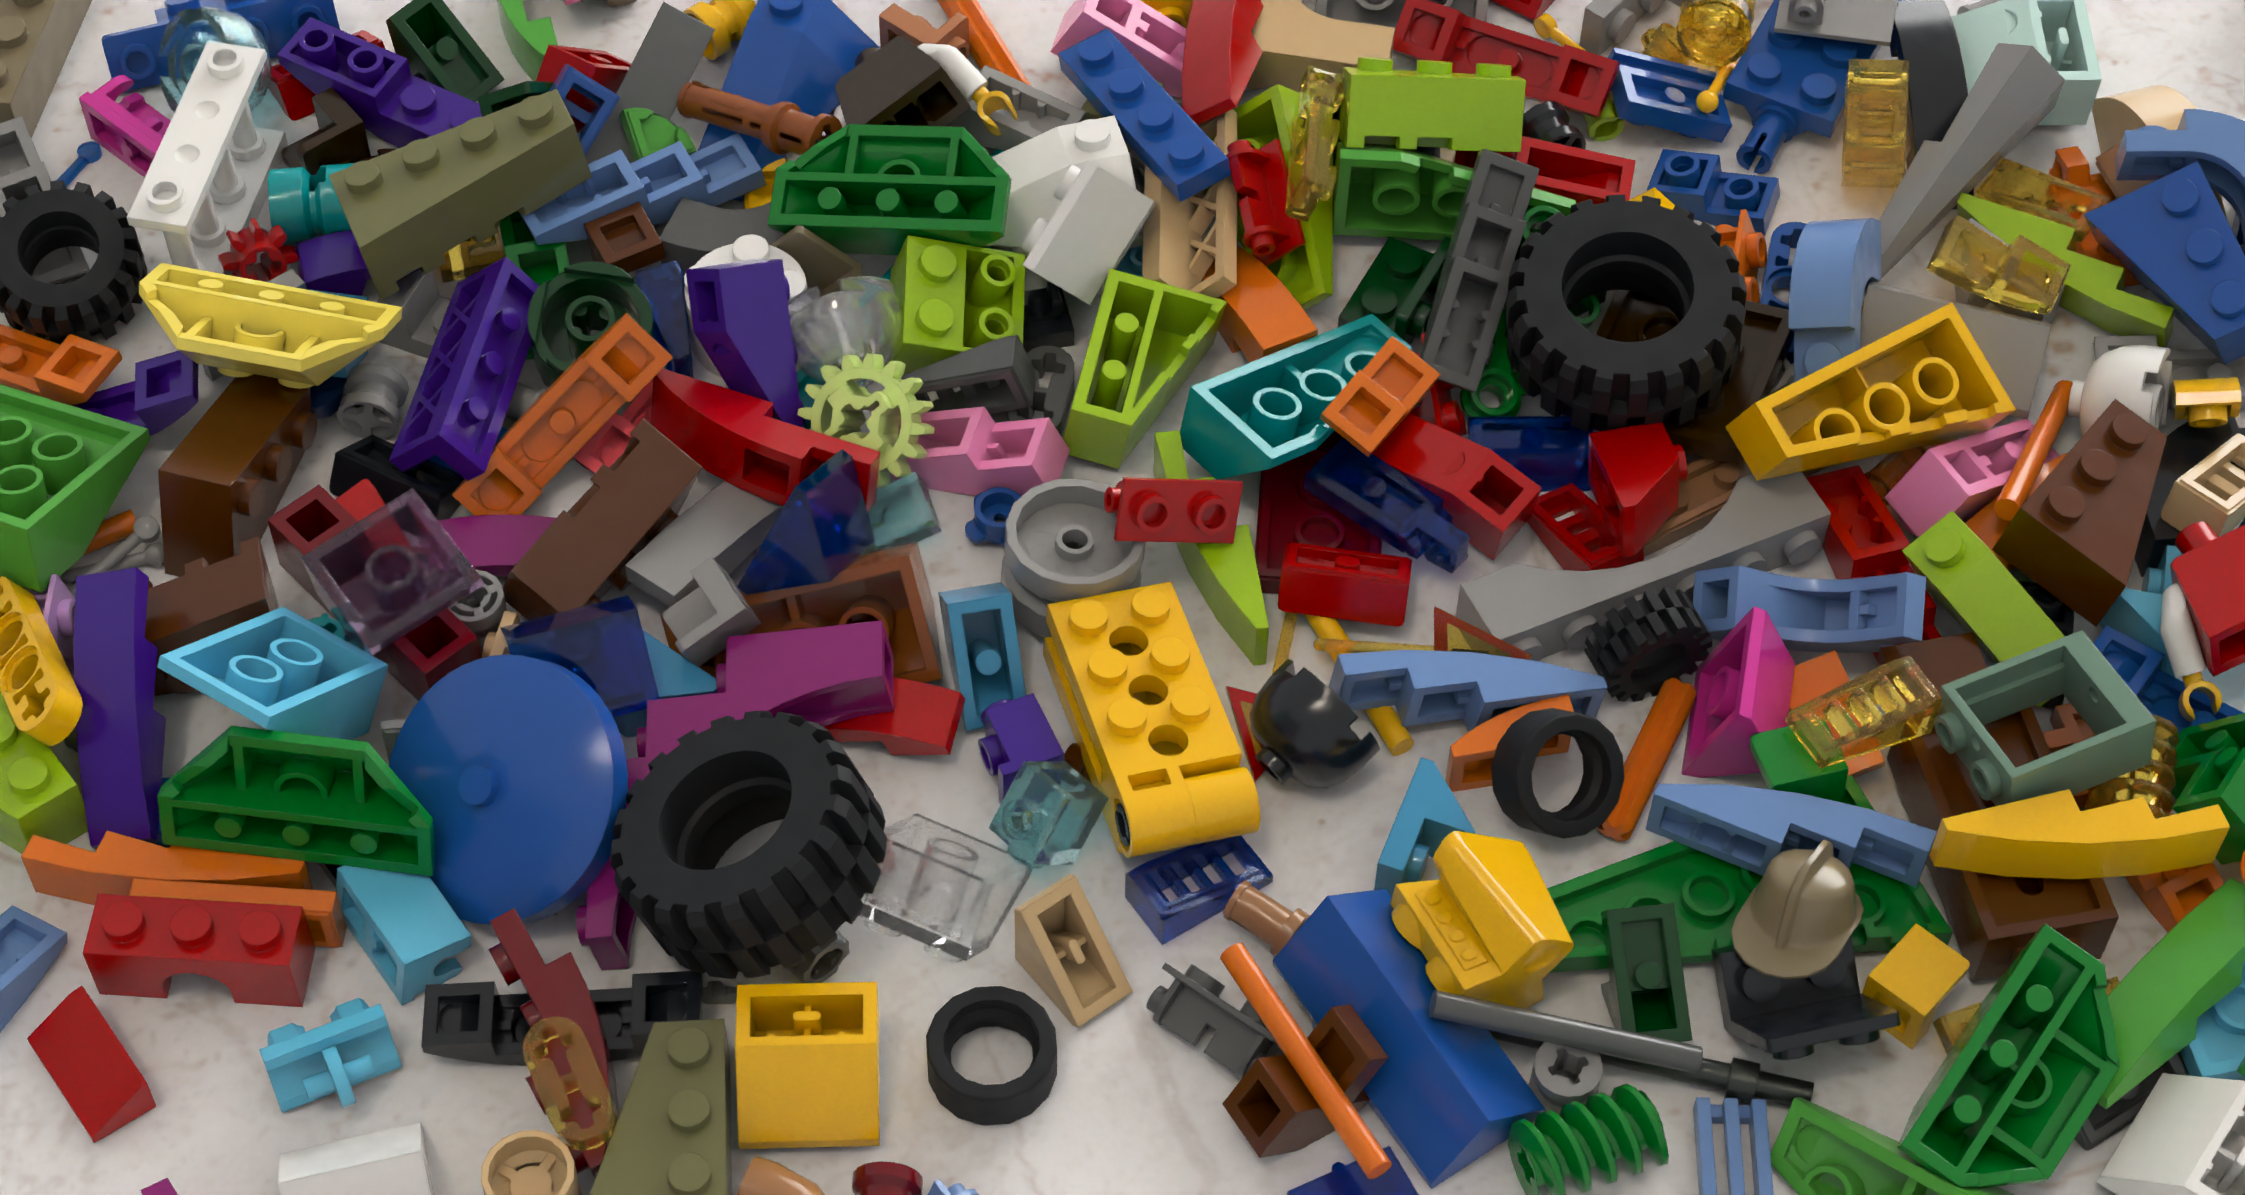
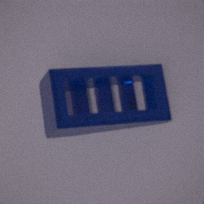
M671 261L636 272L635 283L646 294L651 304L655 340L673 356L664 366L665 369L694 378L684 292V273L680 262Z
M1240 835L1187 846L1134 868L1125 874V898L1163 945L1223 911L1232 894L1243 881L1247 880L1253 887L1260 890L1273 882V874ZM1232 853L1247 872L1236 876L1222 858ZM1211 865L1223 881L1214 884L1203 871V868ZM1190 876L1200 890L1192 893L1182 880ZM1170 887L1178 899L1169 901L1162 891Z

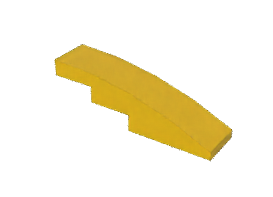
M2070 789L1943 818L1929 856L1936 867L2005 877L2089 879L2147 875L2213 863L2230 825L2219 804L2157 819L2153 816L2144 797L2080 811Z

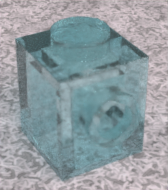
M1024 761L996 812L989 829L1008 845L1007 851L1010 856L1025 866L1039 869L1043 866L1073 865L1109 798L1066 761Z

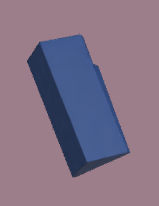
M1386 889L1327 896L1273 959V966L1311 1016L1313 1030L1331 1007L1351 1004L1389 1058L1364 1087L1363 1091L1370 1099L1368 1102L1369 1106L1428 1186L1433 1189L1508 1139V1131L1513 1122L1526 1119L1533 1123L1537 1114L1545 1112L1546 1109L1489 1030L1429 1017L1430 998L1433 991L1437 989L1431 983L1426 973L1425 965L1428 961L1422 952L1411 945L1396 929L1391 916L1393 907L1390 904L1392 897Z

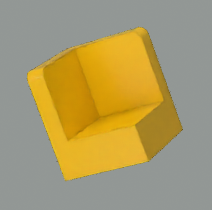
M1916 923L1868 975L1862 994L1899 1011L1901 1025L1884 1030L1912 1050L1928 1033L1938 1005L1967 974L1970 963L1958 952Z

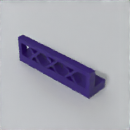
M507 257L458 282L389 459L402 472L435 455L467 481L486 471L532 340H530L528 329V309L531 299L539 287L535 281Z

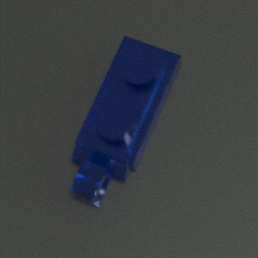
M1345 438L1341 439L1305 475V490L1403 554L1406 552L1408 556L1419 559L1423 554L1427 561L1450 573H1453L1467 559L1470 535L1453 525V517L1443 508L1444 499L1374 454L1367 457Z

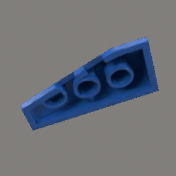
M759 0L748 19L721 90L771 106L781 101H788L799 106L802 112L813 116L821 113L830 114L840 105L835 89L837 81L855 68L856 58L863 50L880 47L831 0ZM708 123L698 151L738 132L729 131ZM739 133L761 169L782 158H785L787 161V154L778 155L772 153L764 146L762 140ZM745 194L732 200L742 202L744 201Z

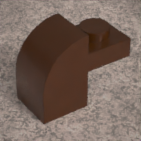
M1351 1004L1333 1006L1307 1039L1356 1111L1360 1112L1370 1101L1363 1091L1364 1087L1389 1057ZM1284 1054L1258 1058L1222 1103L1259 1158L1303 1149L1336 1131Z

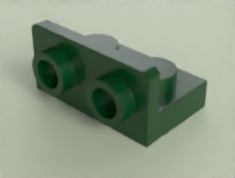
M1389 236L1339 315L1338 327L1373 314L1407 344L1411 345L1415 338L1422 340L1421 334L1426 333L1451 238L1445 236L1433 254Z

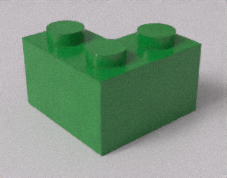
M2245 713L2183 728L2154 772L2157 778L2176 798L2177 801L2172 809L2177 814L2219 804L2230 825L2215 857L2221 865L2241 861L2245 851Z

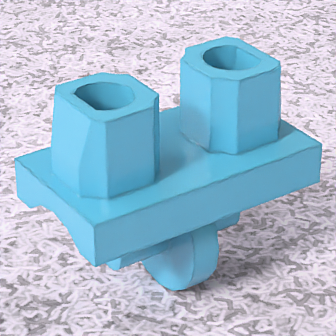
M356 998L336 1006L334 1012L330 1015L332 1022L305 1032L303 1026L290 1023L269 1031L267 1036L268 1046L259 1049L282 1113L335 1092L342 1108L356 1103L351 1086L402 1067L386 1016L380 1004L369 1007L363 999Z

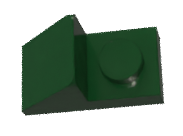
M412 0L386 20L395 53L408 59L411 75L415 76L420 72L427 82L474 102L478 101L477 97L487 94L505 80L443 0Z
M1674 903L1612 909L1601 912L1610 981L1601 984V991L1614 1028L1678 1042L1692 1041Z

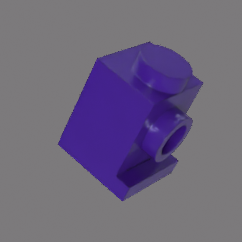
M1034 693L1015 700H999L989 705L980 716V720L985 728V737L978 740V746L989 775H998L999 803L1003 811L1064 790V752Z

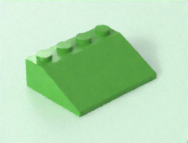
M0 384V577H7L22 587L42 592L49 586L51 575L57 574L60 577L80 560L150 441L149 429Z

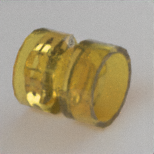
M1682 0L1676 29L1677 42L1683 53L1694 63L1706 67H1723L1737 61L1746 52L1751 40L1756 0Z

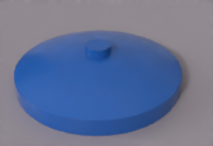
M506 654L480 658L458 667L436 682L422 696L404 722L396 739L389 762V767L433 818L435 870L433 876L429 877L459 919L472 923L491 925V920L515 908L523 924L533 923L555 914L576 900L596 879L608 861L612 840L616 839L613 835L614 824L619 809H626L628 770L623 741L617 724L601 697L588 683L568 669L552 662L522 655Z

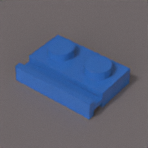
M1613 47L1608 58L1620 63L1611 88L1619 119L1627 120L1637 126L1649 125L1678 132L1688 138L1699 137L1720 143L1723 142L1732 127V123L1722 91L1718 94L1719 105L1713 112L1703 113L1696 105L1698 94L1709 89L1716 77V72Z

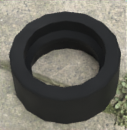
M1554 708L1530 711L1512 723L1497 744L1491 766L1493 792L1502 812L1521 828L1563 839L1586 835L1603 824L1617 805L1624 782L1623 755L1613 733L1596 718ZM1565 734L1576 740L1582 753L1583 776L1579 790L1571 802L1557 812H1550L1539 806L1533 793L1532 771L1536 756L1545 743L1556 735Z
M1003 986L975 987L952 997L934 1015L926 1035L928 1082L939 1103L956 1117L979 1125L1010 1124L1032 1114L1049 1097L1057 1076L1056 1028L1044 1007L1026 993ZM1002 1027L1019 1033L1029 1041L1032 1046L1033 1060L1030 1068L1022 1076L1004 1084L983 1085L967 1080L955 1071L951 1063L953 1045L963 1035L978 1028Z

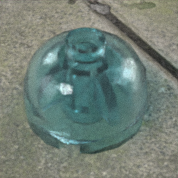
M201 7L179 11L167 24L159 48V57H168L167 68L169 76L159 77L161 89L169 107L174 112L176 111L207 41L265 49L267 59L248 99L250 111H254L263 101L269 87L272 67L269 49L261 32L242 15L227 10Z

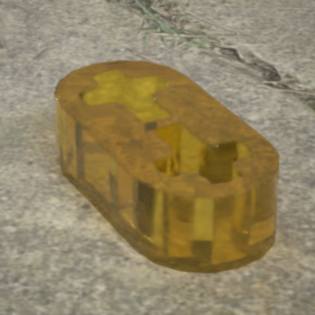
M553 1016L540 1020L526 1034L522 1049L524 1060L549 1121L559 1139L570 1148L583 1151L598 1148L611 1137L617 1123V1114L587 1038L579 1025L569 1018ZM558 1037L564 1046L576 1044L566 1051V1057L573 1072L562 1077L559 1076L550 1058L539 1061L540 1058L548 1054L546 1043ZM578 1089L581 1090L586 1104L590 1108L602 1106V1108L592 1113L594 1125L581 1130L576 1121L564 1123V1121L574 1116V1110L567 1094Z

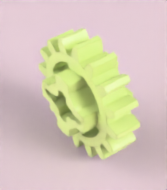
M867 353L863 363L858 355L847 354L842 356V370L833 365H824L820 368L822 377L826 382L823 386L818 384L806 385L804 390L815 400L812 407L799 408L797 415L811 420V429L809 430L880 451L877 488L890 486V473L896 477H908L912 474L910 466L906 461L908 457H926V450L917 442L919 435L934 434L935 427L921 422V414L932 409L933 403L932 401L917 400L914 395L923 385L921 378L910 377L905 380L901 379L906 366L903 362L890 361L884 367L883 355ZM870 379L882 384L885 388L882 391H875L870 395L865 387H859L856 382ZM873 410L871 412L872 416L869 417L866 421V417L862 411ZM900 419H901V429H900V434H899ZM866 421V426L870 432H859L861 430L860 426Z

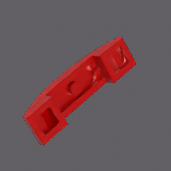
M1406 0L1394 33L1393 51L1415 60L1452 62V73L1476 74L1477 63L1511 65V76H1520L1526 80L1525 98L1540 103L1555 101L1560 103L1565 110L1596 118L1601 117L1620 63L1616 60L1566 44L1562 47L1466 16L1460 10L1429 0Z

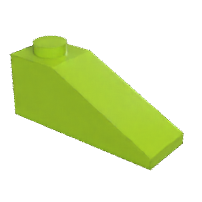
M1953 510L1902 550L1917 575L1926 577V589L1967 633H1974L1978 645L1996 664L2065 637L1995 554ZM2046 700V701H2044V702H2041V703H2039V704H2036V706H2037L2038 708H2040V707H2041L2043 704H2045L2048 700Z

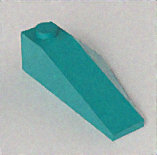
M1370 314L1190 386L1180 428L1183 450L1216 480L1271 469L1317 449L1335 431L1319 418L1321 413L1359 370L1362 371L1389 338L1391 336L1395 337L1411 351L1412 347L1376 316Z

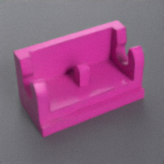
M119 75L92 94L86 92L79 97V101L91 139L145 178L171 120L147 104L144 97L138 92L132 93L124 97L120 103H116L117 97L122 92L128 91L134 84V81L126 75Z

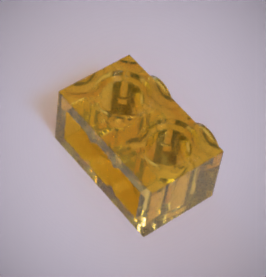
M1849 59L1845 78L1841 186L1897 188L1903 179L1905 172L1909 60Z

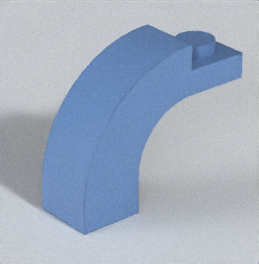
M2185 109L2177 130H2167L2162 126L2156 125L2144 126L2136 130H2125L2115 158L2116 181L2158 180L2198 161L2211 189L2222 195L2236 211L2242 225L2245 252V121L2219 112Z
M1877 219L1811 221L1802 230L1794 255L1789 293L1788 329L1794 331V382L1861 349V309L1865 286L1867 282H1881V222Z
M1737 565L1695 571L1693 606L1711 634V639L1722 641L1755 606L1766 610L1787 650L1831 652L1836 650L1837 653L1879 652L1880 647L1922 641L1926 577L1904 572L1856 579H1810L1778 575Z

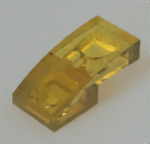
M1956 215L1945 226L1926 269L1944 280L1986 299L2017 309L2047 315L2054 307L2071 265L2021 234L2009 245H2006L1969 221Z

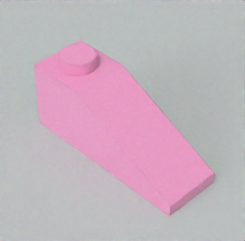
M1076 0L1064 14L1050 52L1058 56V53L1108 28L1156 81L1164 84V90L1170 96L1182 98V67L1186 28L1140 0Z
M2028 418L2021 419L1930 448L1884 498L1897 512L1901 525L1909 533L1917 537L1921 536L1952 510L1966 523L2001 493L2034 425ZM2053 447L2044 464L2060 456Z

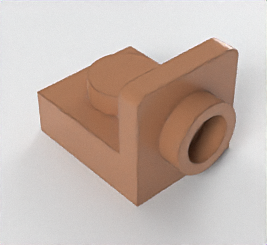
M895 3L879 15L880 48L895 37L903 36L915 46L923 43L951 45L957 48L966 59L969 56V19L959 12L938 29L932 27L923 17L913 15Z

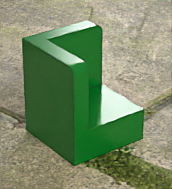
M1824 718L1756 733L1750 737L1749 749L1765 780L1766 789L1801 793L1842 803L1849 768Z

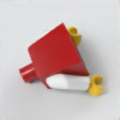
M2204 521L2195 522L2185 527L2178 534L2175 545L2182 555L2176 557L2170 564L2172 585L2162 594L2160 633L2174 676L2182 677L2185 690L2179 696L2178 708L2181 715L2190 722L2195 720L2194 711L2189 704L2191 693L2202 692L2206 694L2211 701L2214 715L2219 711L2222 704V695L2218 687L2211 682L2204 681L2201 671L2207 668L2212 676L2215 677L2245 662V525L2218 537L2208 523Z

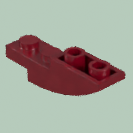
M513 908L490 921L500 943L488 950L506 984L509 986L520 980L531 999L519 1007L539 1043L527 1050L538 1072L525 1079L545 1115L556 1109L559 1110L569 1131L557 1138L568 1146L575 1162L577 1174L590 1168L596 1179L619 1117L616 1078L608 1040L596 1005L572 953L569 952L545 965L518 913Z

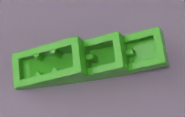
M2231 877L2189 912L2131 969L2107 996L2113 1019L2119 1069L2097 1102L2103 1108L2108 1109L2196 1039L2197 1018L2241 984L2243 963L2245 962V885Z

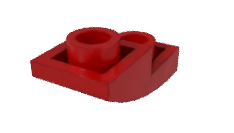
M894 677V711L860 716L824 726V728L831 733L837 742L881 741L891 755H950L965 698L961 692Z

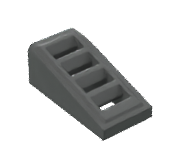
M1018 335L990 341L905 374L901 378L902 380L910 377L921 378L923 385L914 394L917 400L931 401L927 392L936 391L939 399L932 401L933 408L928 412L985 406L989 414L1033 407L1035 370ZM960 387L961 390L954 392L953 388Z

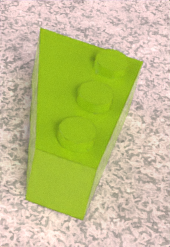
M1358 57L1357 68L1343 67L1339 139L1346 148H1364V144L1396 145L1397 149H1417V146L1448 148V150L1481 151L1484 148L1497 152H1521L1526 80L1520 76H1511V65L1477 63L1476 74L1452 73L1453 63L1446 61L1417 60L1416 71L1393 70V59Z
M1110 268L1063 435V440L1070 449L1068 455L1119 469L1213 346L1227 301Z
M0 691V841L21 854L33 835L67 844L88 831L84 801L78 785L47 745L37 741L16 727Z

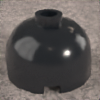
M1287 659L1269 677L1255 696L1250 712L1251 731L1262 748L1255 756V759L1269 775L1281 784H1284L1290 777L1309 788H1329L1343 783L1363 768L1380 750V747L1371 732L1360 740L1349 727L1358 718L1352 709L1306 668L1303 667L1295 674L1294 662L1290 659Z

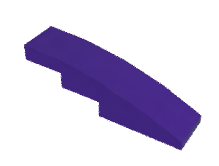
M137 567L76 576L73 636L74 682L83 702L82 713L76 725L80 779L90 846L95 850L98 848L106 831L149 843L158 842L160 815L157 795L162 786L166 718L153 709L158 648L145 638L149 577Z

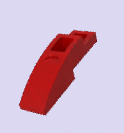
M663 368L653 378L650 424L709 473L751 494L796 511L806 498L866 516L875 504L880 451L774 419L773 402Z

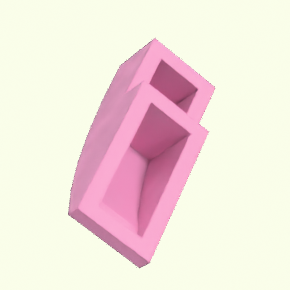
M985 406L925 412L921 414V422L935 427L934 434L919 435L917 443L926 450V457H908L906 461L910 466L912 474L908 477H896L890 473V479L938 491L976 496L990 488L1004 487L1022 496L1032 487L1060 479L1070 449L1049 417L995 423ZM900 419L899 434H900V429H901V419Z

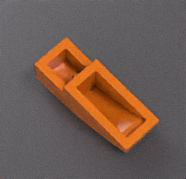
M1237 246V286L1218 297V299L1227 301L1218 331L1231 352L1236 353L1242 350L1250 363L1317 336L1318 329L1284 284L1262 262ZM1215 259L1201 282L1215 274Z

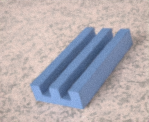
M1696 1097L1693 1107L1699 1195H1717L1712 1123L1724 1124L1729 1195H1745L1740 1124H1749L1754 1195H1774L1766 1099H1752L1750 1105H1738V1098H1724L1722 1105L1710 1103V1098Z

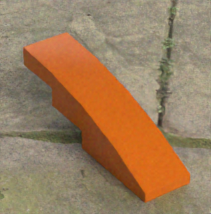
M106 831L95 852L33 835L21 855L35 892L95 905L98 893L129 895L133 878L314 890L305 861L170 845L167 848L111 831Z

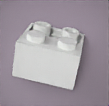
M1087 159L1082 169L1072 165L1066 172L1053 195L1062 202L1050 221L1044 220L1041 217L1037 220L1027 235L1021 249L1029 253L1023 266L1085 303L1095 305L1104 290L1109 269L1117 270L1157 203Z
M2162 1073L2096 1182L2117 1195H2245V1081Z

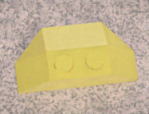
M160 263L139 282V295L176 349L197 364L217 367L221 374L231 377H248L256 374L278 378V382L281 385L290 388L301 389L314 385L319 386L384 339L402 319V307L166 263Z

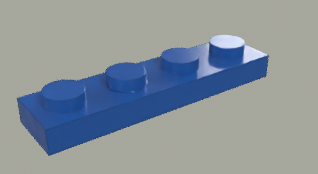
M1108 28L1058 53L1061 71L1103 117L1115 115L1124 141L1180 202L1231 175L1227 156Z

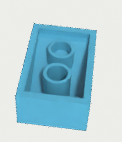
M283 606L160 655L157 668L268 730L353 740L369 733L389 664Z

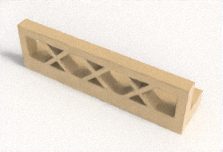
M1233 109L1198 125L1210 139L1215 137L1214 144L1225 155L1228 154V145L1237 141V112ZM1145 164L1144 195L1155 201L1157 205L1143 226L1142 277L1214 298H1218L1237 286V192L1234 188L1232 175L1213 184L1204 199H1202V193L1204 192L1202 190L1180 202ZM1216 215V222L1202 243V235ZM1215 259V274L1201 282Z

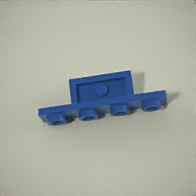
M166 0L164 2L166 8L154 10L157 19L156 24L104 35L101 41L111 78L126 75L134 81L133 86L128 90L132 91L191 77L207 41L265 49L267 59L277 57V54L310 17L337 29H340L333 0Z

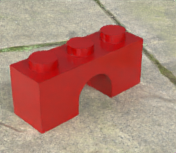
M98 893L82 953L98 992L103 995L167 999L172 976L175 974L191 973L211 977L226 985L231 991L235 1003L303 1007L315 953V945L302 906Z

